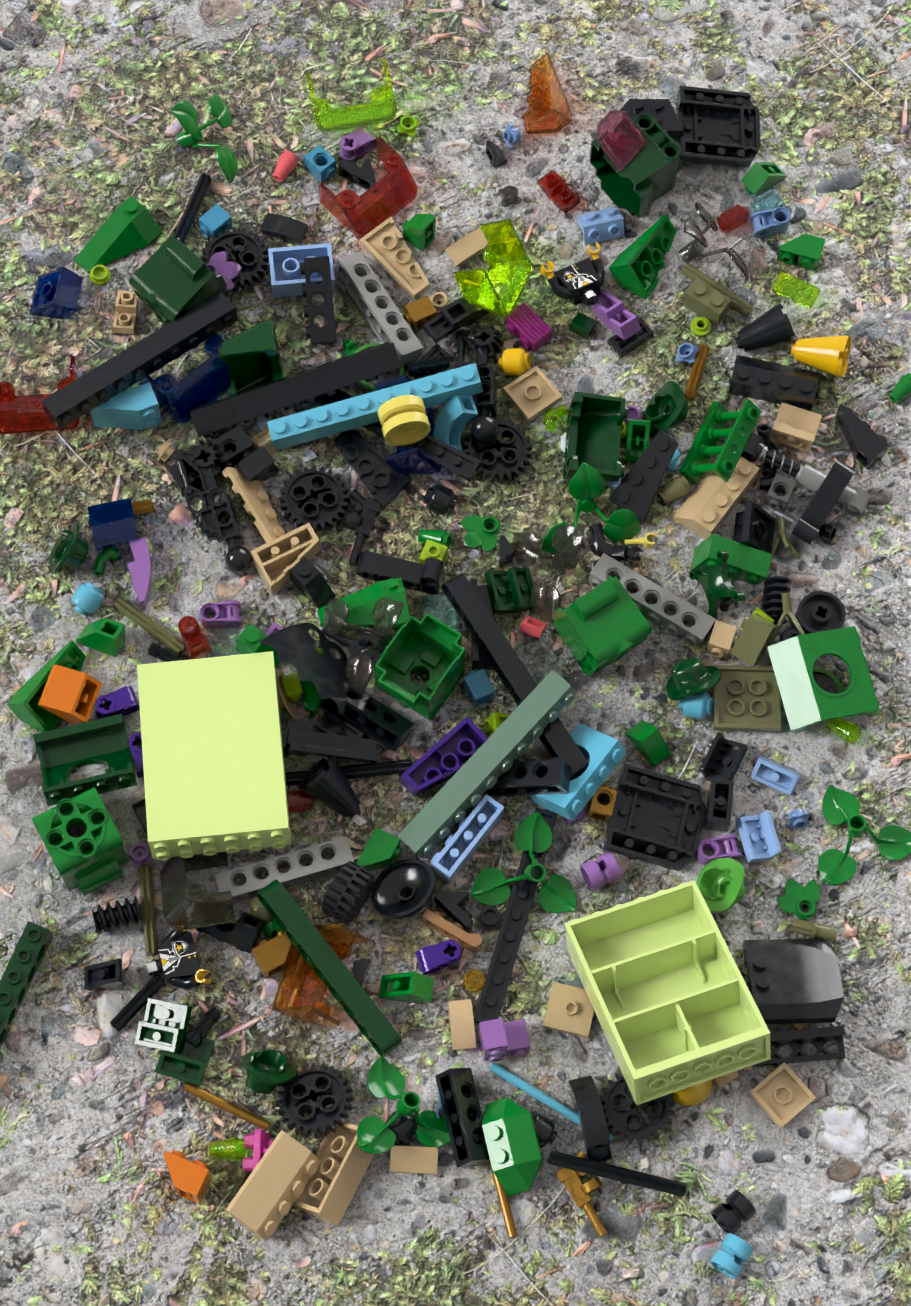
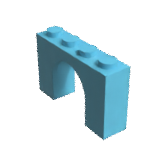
M581 723L577 724L570 733V736L584 757L590 759L585 772L578 778L570 781L567 794L529 795L534 803L571 821L583 810L584 806L595 795L602 783L609 777L610 773L626 754L618 739Z

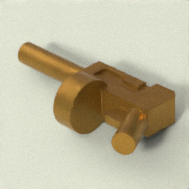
M579 1150L576 1156L586 1159L588 1155ZM567 1168L558 1170L556 1173L558 1179L562 1184H565L577 1207L584 1209L599 1238L607 1235L608 1232L591 1204L593 1200L590 1197V1194L603 1186L599 1177H595L583 1184L579 1176H584L586 1173Z

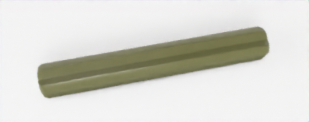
M689 263L683 267V275L692 281L698 278L731 299L730 307L743 316L748 317L752 313L753 306Z
M118 597L115 600L114 608L172 651L179 653V655L185 651V643L123 597Z
M143 866L139 868L145 952L147 955L158 954L152 870L150 866Z

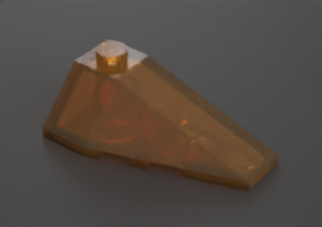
M546 53L532 64L529 82L532 89L531 95L527 96L526 101L529 103V108L524 114L527 134L557 133L572 122L569 103L551 57Z

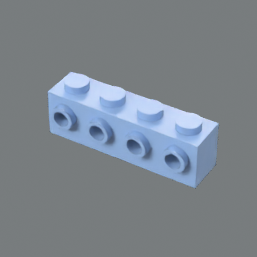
M487 794L472 808L473 812L469 817H464L460 822L458 831L448 837L441 852L438 851L433 856L431 868L435 875L450 885L504 816L505 807Z

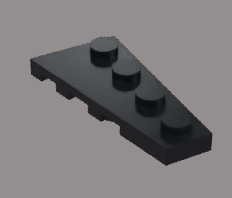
M355 430L343 431L334 439L336 447L374 499L381 504L382 510L412 482L411 476Z
M660 430L609 497V500L621 509H628L635 513L639 523L644 525L648 511L652 507L655 495L662 484L664 474L671 463L679 443Z

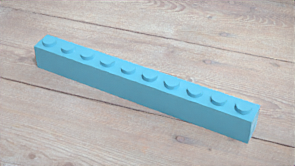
M476 363L267 421L274 447L276 450L379 422L377 412L379 407L394 397L402 395L419 396L423 399L425 408L446 403L456 394L471 396L482 393L483 389Z

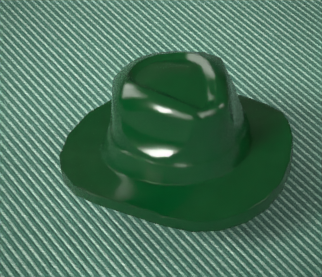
M666 382L646 406L644 420L651 421V433L658 434L660 430L664 432L669 428H674L683 423L687 418L688 402L685 399L684 392L676 382Z
M76 522L70 530L65 528L62 531L61 537L55 543L49 558L53 573H56L61 565L78 569L84 562L88 554L89 545L79 538V523Z
M698 658L682 659L673 666L671 670L672 676L667 681L666 691L668 697L673 701H678L691 695L696 696L701 692H709L721 680V672L715 666H704L703 662Z
M275 1049L247 1053L237 1060V1063L246 1070V1086L256 1093H272L277 1088V1085L291 1081L297 1072L296 1068L288 1063L286 1054Z

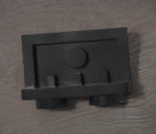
M718 732L710 742L709 751L700 764V771L707 781H711V778L733 781L748 748L745 744L725 739L723 734Z

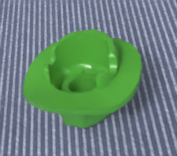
M718 858L704 866L700 872L696 884L710 911H727L744 898L746 890L743 885L745 872L743 865L731 858Z

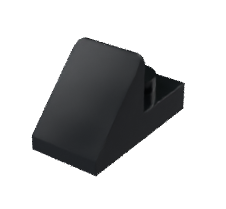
M369 156L361 167H358L352 161L348 162L344 159L338 164L340 177L373 194L375 193L376 179Z
M259 447L236 465L249 482L275 477L280 471L274 464L275 460L264 447Z
M437 892L434 895V903L454 922L462 925L465 928V932H468L473 927L472 914L467 909L460 908L469 899V892Z
M122 959L84 967V990L93 991L106 987L121 990Z

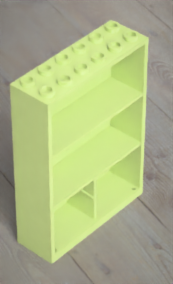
M273 651L137 665L147 834L153 859L164 861L177 856L181 858H190L197 854L212 856L217 854V852L237 853L240 850L246 849L259 851L265 847L281 849L286 847V845H291L278 687Z
M695 880L681 883L676 887L660 890L655 894L639 897L634 901L618 904L613 908L601 912L597 911L589 916L573 919L565 923L568 952L636 1105L771 1059L770 1032Z

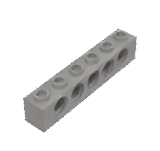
M360 251L339 258L335 273L380 342L383 344L393 341L401 366L419 360L423 350L421 340L415 336L411 325L405 321L399 307L394 304L389 292L380 283L378 275L374 274L368 260L363 257Z
M605 553L602 554L590 572L588 582L594 588L601 585L608 576H616L626 591L629 588L635 589L637 593L632 594L628 591L627 593L640 612L646 615L651 622L663 625L671 634H678L692 646L696 645L701 648L714 628L715 618ZM652 599L656 604L650 605L646 600ZM670 610L674 612L675 615H666L665 611ZM689 621L694 626L687 627L683 624V622Z
M334 836L321 844L319 842L310 843L304 849L297 850L294 848L285 851L280 856H266L262 859L263 861L256 863L253 861L245 862L239 868H225L214 876L221 901L224 902L223 906L256 897L257 892L275 879L284 888H288L338 873L344 864L349 861L354 862L347 836ZM330 852L334 857L331 860H325L322 858L323 854ZM304 859H310L312 864L305 867L300 862ZM283 865L290 867V870L286 873L278 871ZM259 872L268 873L265 879H258L256 876ZM238 878L246 880V883L242 886L234 884Z

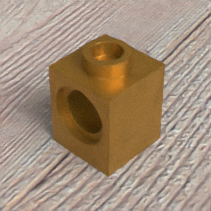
M424 296L405 305L403 317L411 325L414 332L423 328V324L436 317L437 311L429 297Z
M602 784L590 799L586 817L608 822L612 816L617 791L608 785ZM597 798L605 799L607 805L599 804Z

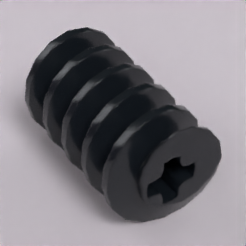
M772 576L764 580L761 610L774 619V624L776 625L783 613L781 593L791 591V588L787 585H790L792 580L783 576Z
M133 896L132 904L127 898H124L123 906L116 900L114 908L107 902L105 910L102 909L100 904L97 905L96 912L92 909L98 934L102 933L103 927H105L107 932H110L112 924L116 930H119L121 922L128 928L130 920L135 926L138 925L139 918L142 920L136 896Z

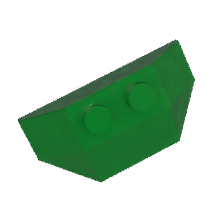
M507 1097L486 1104L482 1128L495 1176L509 1197L531 1190L543 1160L532 1113Z

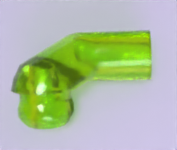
M565 404L546 412L543 425H545L547 431L556 429L555 421L557 418L568 414Z

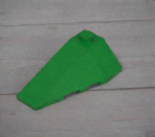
M130 196L111 214L75 257L74 261L90 274V271L96 265L107 266L121 256L131 255L130 252L136 249L148 247L163 231L149 211L134 197Z
M667 215L662 216L619 254L609 267L618 285L643 299L647 298L657 286L659 280L657 278L658 272L664 267L663 259L665 253L669 252L676 234V230Z
M402 578L379 581L317 609L321 627L347 628L350 624L361 625V628H369L370 625H381L382 629H392L403 626L410 617Z
M69 641L7 703L8 707L20 721L40 732L54 730L62 720L38 705L53 665L80 671L86 656L74 641Z

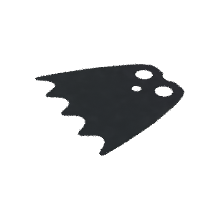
M299 623L283 628L260 641V644L269 645L277 651L280 663L293 665L298 672L300 681L312 682L317 687L321 699H332L337 704L340 714L343 715L348 692L347 656L336 643L329 641L317 626L312 623ZM309 630L316 631L320 636V640L313 639L309 634ZM317 648H320L323 651V654H320L317 651ZM335 648L341 657L339 659L335 658L329 649Z

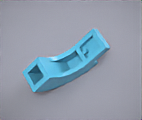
M456 394L447 401L437 417L434 427V438L462 451L461 435L463 429L470 420L478 415L472 396Z

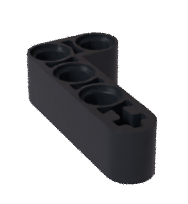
M836 460L791 534L810 545L856 470Z
M364 551L361 553L356 574L361 578L376 582L392 578H402L404 588L434 595L439 593L444 574V563L439 559L430 557L425 559L424 564Z

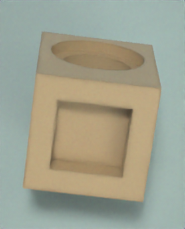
M716 620L706 652L717 658H727L737 627Z

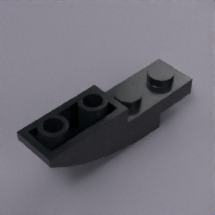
M491 287L475 291L440 309V314L423 324V329L435 343H438L465 324L472 325L501 306L503 301Z

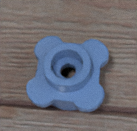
M507 124V129L503 132V139L510 148H514V144L520 142L521 133L518 127Z
M691 343L681 344L677 350L676 360L679 363L683 361L689 364L694 363L699 347Z
M803 809L791 811L787 816L789 821L788 829H802L808 825L809 812H804Z

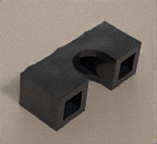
M203 893L194 904L191 916L194 918L190 920L189 924H197L198 927L195 930L198 932L206 933L215 937L220 942H226L238 950L250 954L255 944L259 941L265 921L244 912L236 923H231L222 915L224 902Z

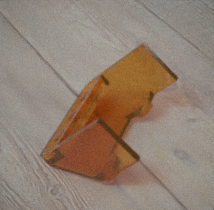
M342 924L314 925L341 961L350 956L354 943L368 942V938ZM293 945L273 1001V1009L283 1015L318 1026H339L340 1021L330 1016L329 1005L322 1002L327 987Z

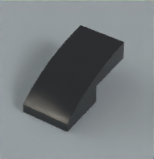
M267 213L260 231L263 235L279 236L284 242L301 244L309 226L293 218Z

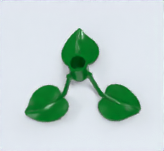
M212 95L208 103L210 111L215 118L199 128L197 122L198 114L195 107L189 101H181L175 104L170 109V112L175 115L185 131L177 135L180 146L182 148L193 146L195 149L198 147L216 148L215 155L228 182L232 183L238 170V162L233 151L228 146L223 147L221 144L199 143L202 140L201 130L218 121L223 129L230 126L232 116L227 104L219 95Z
M583 462L571 478L568 486L570 495L577 502L573 527L570 528L569 524L565 522L554 525L545 535L541 548L544 552L557 555H565L575 550L579 543V537L575 531L580 511L588 513L595 509L603 521L607 523L603 529L605 536L613 541H625V539L633 538L640 532L641 525L635 513L628 509L616 510L611 514L610 520L606 518L594 501V498L600 497L605 490L604 479L595 468Z
M832 785L828 787L823 798V815L826 821L834 826H839L846 822L848 824L849 839L844 853L838 849H829L821 854L818 860V871L822 883L826 885H840L854 876L857 863L855 859L847 855L853 838H860L866 832L875 842L880 843L879 852L888 860H902L911 853L910 831L899 826L888 825L880 829V839L877 838L871 831V827L866 826V819L859 814L860 804L858 799L851 793L840 790Z
M533 813L519 824L514 835L516 847L521 851L529 850V856L532 860V864L525 868L524 875L505 880L504 873L501 870L493 867L486 868L477 875L470 893L471 897L481 904L499 905L510 897L511 891L507 885L508 883L527 879L531 882H541L544 886L538 891V902L545 911L550 913L575 911L577 909L576 895L572 885L564 876L553 874L545 882L546 869L542 864L538 863L533 851L536 853L545 852L551 846L552 832L541 813Z
M383 1056L379 1057L368 1072L367 1087L370 1093L377 1099H383L386 1096L389 1100L399 1099L396 1104L397 1112L386 1124L377 1116L365 1117L357 1127V1140L360 1149L373 1155L389 1151L396 1141V1135L389 1127L400 1115L410 1116L413 1113L414 1121L418 1125L415 1134L422 1145L440 1148L451 1142L446 1119L440 1114L438 1118L436 1112L431 1110H425L419 1115L420 1097L413 1091L402 1092L405 1087L402 1074L388 1063Z

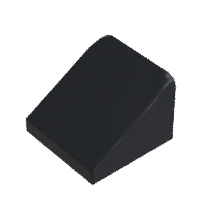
M490 140L486 141L485 153L493 167L497 168L506 164L508 161L500 147Z
M504 535L500 536L499 567L512 562L514 559V550Z
M371 959L355 960L353 962L354 976L361 987L371 967Z

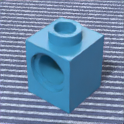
M318 145L304 156L305 168L320 183L332 178L336 173V160L321 145Z
M216 204L199 218V230L205 238L209 237L211 239V235L217 238V231L225 234L226 228L229 230L232 228L231 216Z
M484 669L479 671L472 670L466 674L463 686L475 708L495 699V689Z

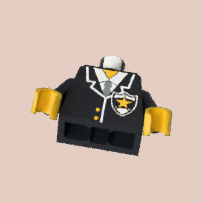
M596 242L595 244L597 251H592L588 244L587 253L589 256H592L593 260L587 258L558 270L554 274V263L552 261L547 262L550 270H546L542 264L540 273L543 276H548L549 279L547 281L557 297L569 300L574 305L585 301L590 306L597 303L598 296L601 294L600 287L603 286L605 278L602 259L598 256L600 251L599 243Z
M184 916L181 919V924L174 928L162 940L160 946L157 947L159 959L146 963L150 976L163 973L166 983L184 990L192 989L201 984L209 985L211 983L210 979H204L205 975L210 973V971L201 969L191 932L188 933V930H195L198 927L197 924H189L190 920L194 918L193 916Z

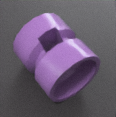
M610 852L598 856L596 862L590 860L580 865L584 881L592 892L603 888L605 882L611 884L622 878L620 868Z

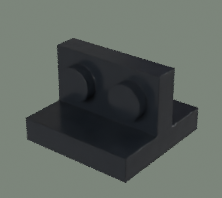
M745 502L744 511L736 513L733 541L772 554L775 518L755 502Z

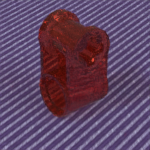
M192 616L183 617L178 623V628L190 658L196 659L201 654L213 652L197 620ZM189 627H194L192 631L186 632Z

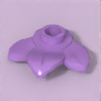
M225 251L215 253L211 256L206 266L216 276L222 275L228 286L226 291L234 289L232 279L239 275L242 267L237 263L227 261Z

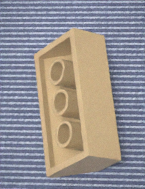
M740 456L728 482L722 480L715 472H708L674 515L673 519L703 539H707L710 535L717 532L756 481L760 468Z
M343 1122V1126L336 1124L335 1133L331 1129L328 1130L327 1136L322 1141L315 1155L321 1161V1164L304 1187L303 1192L292 1204V1206L336 1226L339 1225L344 1217L345 1211L374 1156L362 1151L358 1146V1126Z
M281 1130L226 1208V1211L247 1231L267 1242L276 1231L283 1217L289 1212L297 1197L303 1192L312 1175L316 1173L321 1161L309 1149Z

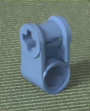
M778 207L752 213L749 216V220L753 223L754 237L764 238L770 235L785 233L790 223L791 216L789 210L784 207Z

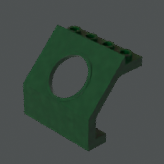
M122 714L33 734L42 772L43 784L41 786L46 798L47 807L56 805L62 799H71L95 787L98 794L137 786ZM100 763L109 767V770L108 768L105 769V774L76 781H70L68 778L73 770L86 764Z

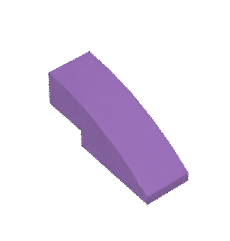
M600 288L601 294L598 296L597 303L592 306L588 305L596 316L624 341L640 331L641 328L637 316L626 310L622 301Z
M146 537L129 542L134 562L127 563L141 610H145L152 587V563Z

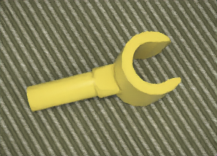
M649 532L644 538L625 539V545L639 544L643 545L646 549H651L656 542H649L647 539H654L655 534Z

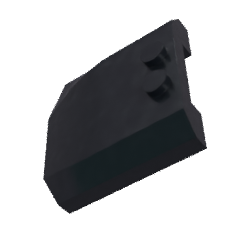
M680 86L677 94L676 112L683 127L684 136H677V145L680 148L679 159L749 167L761 146L760 112L757 106L752 104L750 100L751 95L745 92Z
M624 764L616 788L617 795L612 816L608 822L603 850L680 871L698 849L706 813L705 802L702 801L700 793L701 786Z
M823 938L743 940L744 961L748 969L751 995L766 1024L835 1022L844 1000L838 957Z

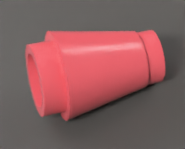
M288 150L281 153L272 177L279 182H283L298 166V156Z

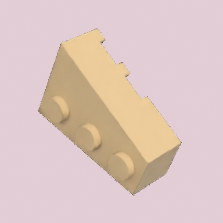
M307 523L251 551L252 562L271 596L290 580L289 571L305 557L310 561L320 551V543L310 523Z

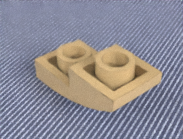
M478 228L450 245L445 251L454 264L460 267L474 255L476 257L493 244L482 228Z
M118 290L113 333L134 335L139 297L134 292Z
M471 999L448 1001L452 1049L476 1048Z

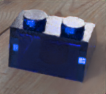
M64 266L39 276L29 313L56 319H64L74 315L78 307L79 294L82 291L83 277Z
M130 498L88 506L96 549L126 544L139 539Z

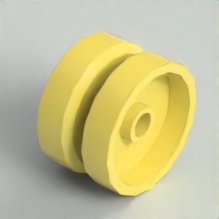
M402 395L384 402L377 411L380 424L383 426L382 431L385 442L389 445L405 446L416 443L425 438L431 430L428 417L425 415L426 410L423 399L419 396Z

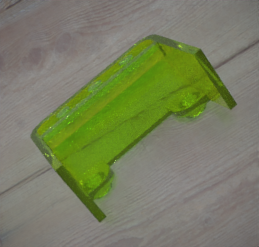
M382 58L380 66L384 86L375 88L372 91L371 102L332 109L326 99H315L310 72L306 73L305 85L311 113L317 128L321 132L330 133L388 122L395 118L397 106L386 58Z
M505 219L480 225L488 242L483 252L484 260L489 265L487 272L484 267L457 271L453 274L463 293L464 299L469 304L499 317L511 315L532 275V264L511 220Z

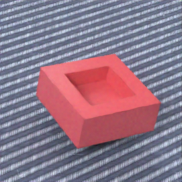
M527 615L522 621L519 630L529 637L540 638L545 631L547 623Z

